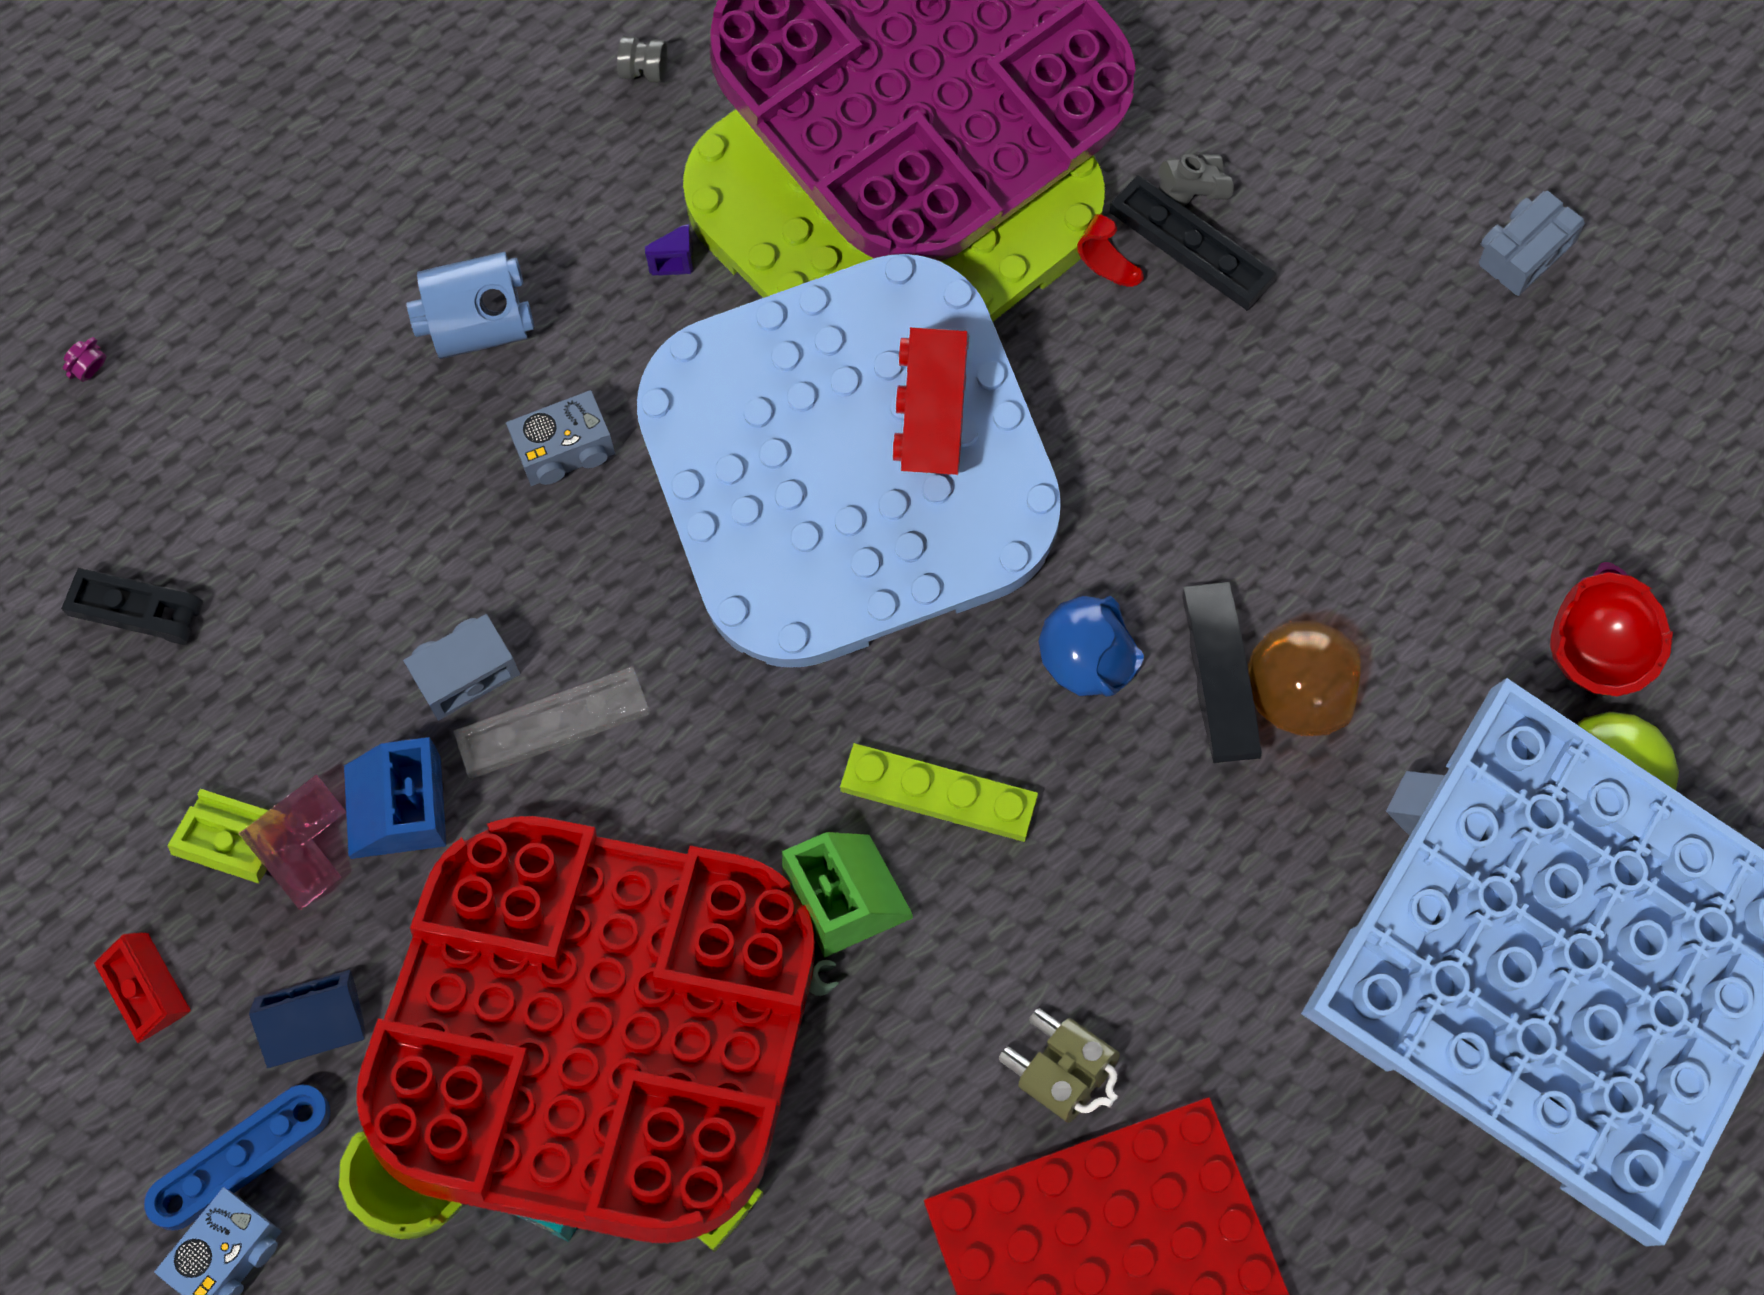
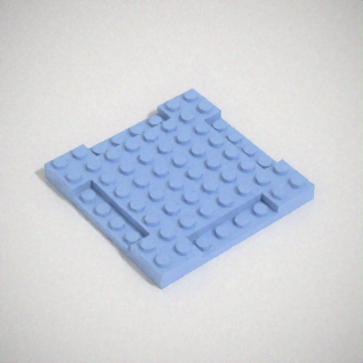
M1506 678L1489 691L1448 761L1446 767L1449 770L1359 924L1348 932L1301 1014L1386 1072L1391 1070L1397 1071L1562 1183L1560 1186L1561 1190L1643 1245H1665L1764 1052V849Z

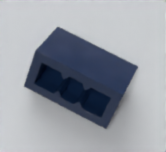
M351 970L255 997L249 1012L267 1069L365 1040L364 1020Z

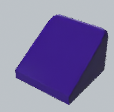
M689 224L680 226L645 246L649 273L652 276L691 274L693 272V241Z

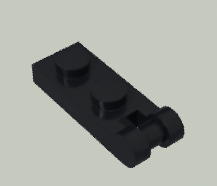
M78 568L61 609L70 617L160 637L176 644L187 645L192 634V630L189 628L193 616L199 615L204 602L201 598L190 593ZM165 607L175 609L171 621L161 618Z

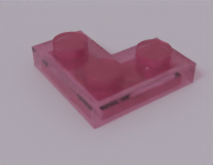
M317 774L239 833L299 910L307 906L342 878L312 840L346 813L345 809Z

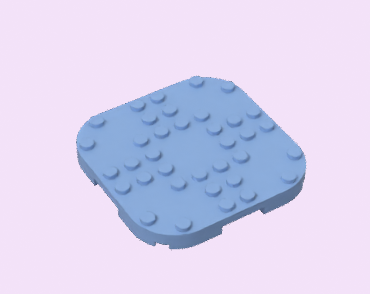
M909 254L881 256L703 319L681 329L667 339L652 356L642 375L637 396V414L640 429L707 612L718 632L731 646L741 653L744 652L766 662V664L779 667L816 665L868 647L871 640L955 610L956 614L1008 595L1022 587L1040 570L1056 539L1060 517L1058 482L991 316L975 287L959 272L940 261ZM910 327L968 331L969 333L959 475L901 471V461H893L894 434L903 433L904 414H896L898 385L906 386L907 367L899 366L901 338L910 337Z

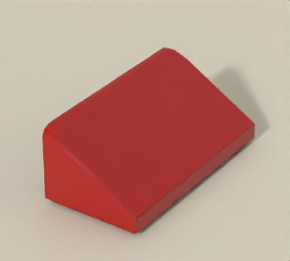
M148 933L123 934L94 962L137 1043L143 1042L191 1011Z

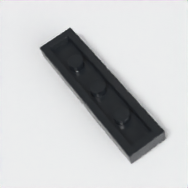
M1139 175L1110 203L1109 213L1246 311L1275 282L1277 272Z

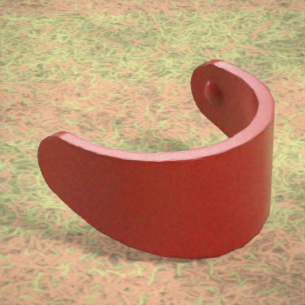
M1096 214L1078 241L1077 250L1081 259L1096 274L1118 285L1134 287L1140 284L1144 278L1142 270L1124 258L1108 240L1117 231L1115 222L1101 214Z

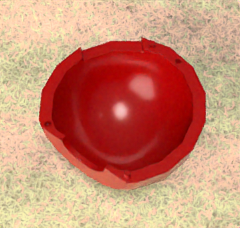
M1609 572L1584 578L1572 587L1559 608L1550 641L1553 659L1567 679L1592 693L1618 697L1642 690L1660 675L1670 657L1673 631H1670L1664 608L1650 591L1652 588L1632 576Z

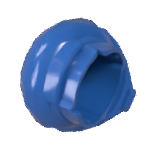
M1081 596L1060 603L1045 619L1038 640L1043 666L1058 685L1078 696L1104 695L1107 697L1115 695L1134 678L1135 674H1138L1144 661L1142 651L1137 647L1126 629L1119 603L1111 596H1107L1104 599Z

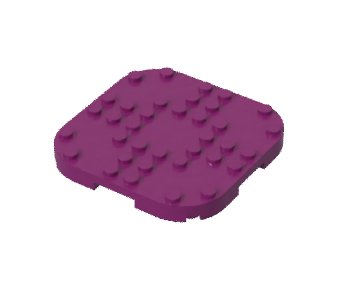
M718 0L713 11L710 31V62L715 79L723 94L838 232L855 248L873 258L909 254L928 257L941 262L957 255L1106 146L1119 130L1134 95V74L1136 68L1132 50L1122 30L1096 0Z

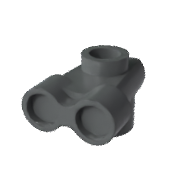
M1185 154L1180 160L1164 161L1159 168L1158 175L1162 181L1159 185V190L1183 207L1190 203L1194 195H1204L1209 200H1227L1232 196L1233 180L1230 176L1224 174L1223 160L1218 154H1199L1197 156Z

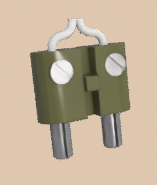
M1040 1008L1036 1009L1030 1017V1023L1050 1036L1047 1041V1049L1043 1054L1038 1052L1031 1062L1010 1047H1006L999 1056L1001 1063L1021 1076L1018 1087L1067 1123L1073 1121L1080 1112L1090 1113L1100 1105H1106L1110 1108L1118 1097L1114 1093L1113 1087L1117 1081V1073L1114 1068L1119 1060L1120 1053L1073 1019L1068 1018L1061 1024ZM1110 1075L1106 1084L1108 1098L1100 1097L1087 1105L1094 1088H1100Z

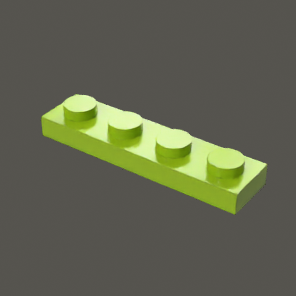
M855 743L853 744L840 785V791L843 793L1023 842L1026 841L1038 798L1037 792Z

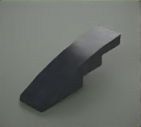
M1230 583L1184 586L1182 598L1190 630V650L1197 676V694L1213 763L1261 759L1262 750L1254 699Z

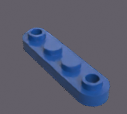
M297 1085L283 1092L157 1180L149 1188L145 1196L144 1208L149 1220L166 1230H180L196 1221L223 1187L233 1193L237 1192L318 1135L326 1127L330 1119L331 1110L327 1098L316 1088L309 1085ZM311 1105L313 1107L311 1118L305 1122L298 1121V1111L303 1106ZM175 1196H181L183 1199L181 1209L176 1213H170L168 1211L169 1201Z

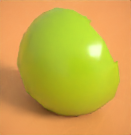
M1606 712L1586 717L1577 723L1578 726L1676 791L1679 769L1673 747L1656 726L1636 715L1617 712Z
M364 1131L356 1133L351 1138L340 1160L339 1188L346 1206L372 1232L397 1239L420 1238L437 1231L451 1220L463 1206L461 1203L423 1195L398 1182L380 1164L369 1145Z

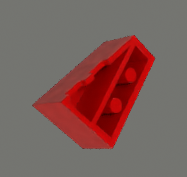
M910 327V337L901 338L899 366L907 367L906 386L898 385L896 414H904L903 433L894 434L893 461H901V471L959 475L967 349H969L968 331Z

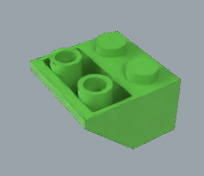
M826 832L782 851V876L790 882L792 891L799 898L801 904L805 905L809 911L813 924L814 939L824 958L913 918L909 906L870 835Z

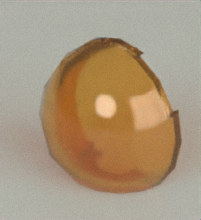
M1314 620L1288 622L1268 632L1252 650L1247 665L1254 705L1258 712L1277 728L1300 736L1328 735L1347 726L1351 722L1355 711L1360 685L1361 656L1357 645L1337 628Z

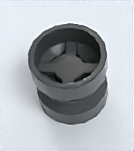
M623 35L619 43L617 57L619 78L634 80L637 76L644 75L649 82L663 83L668 62L667 41L651 39L645 44V42H640L637 37Z

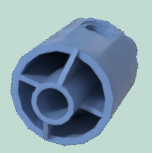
M506 252L417 272L421 299L407 302L411 326L415 337L431 334L435 350L440 359L528 339L527 331L534 330L533 327L535 326L529 302L520 303L516 287L524 284L518 259H508ZM489 289L501 291L507 300L506 308L498 312L489 310L483 302L484 292Z

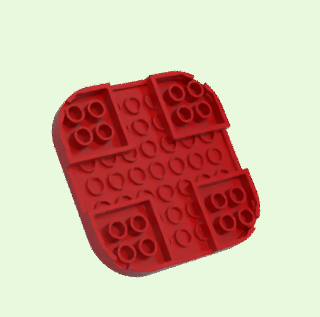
M519 816L487 823L488 830L473 836L464 842L462 837L458 839L442 854L427 878L410 926L412 940L385 1018H378L358 1077L357 1109L359 1119L369 1145L380 1164L398 1182L426 1196L650 1243L681 1242L707 1234L723 1225L748 1202L763 1176L813 975V924L809 911L805 905L801 904L799 898L792 891L790 882L764 863L741 855L690 846L688 854L597 837L595 827L537 816Z

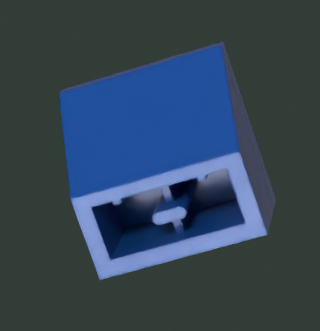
M430 737L381 743L344 765L348 856L350 859L447 846L441 756Z

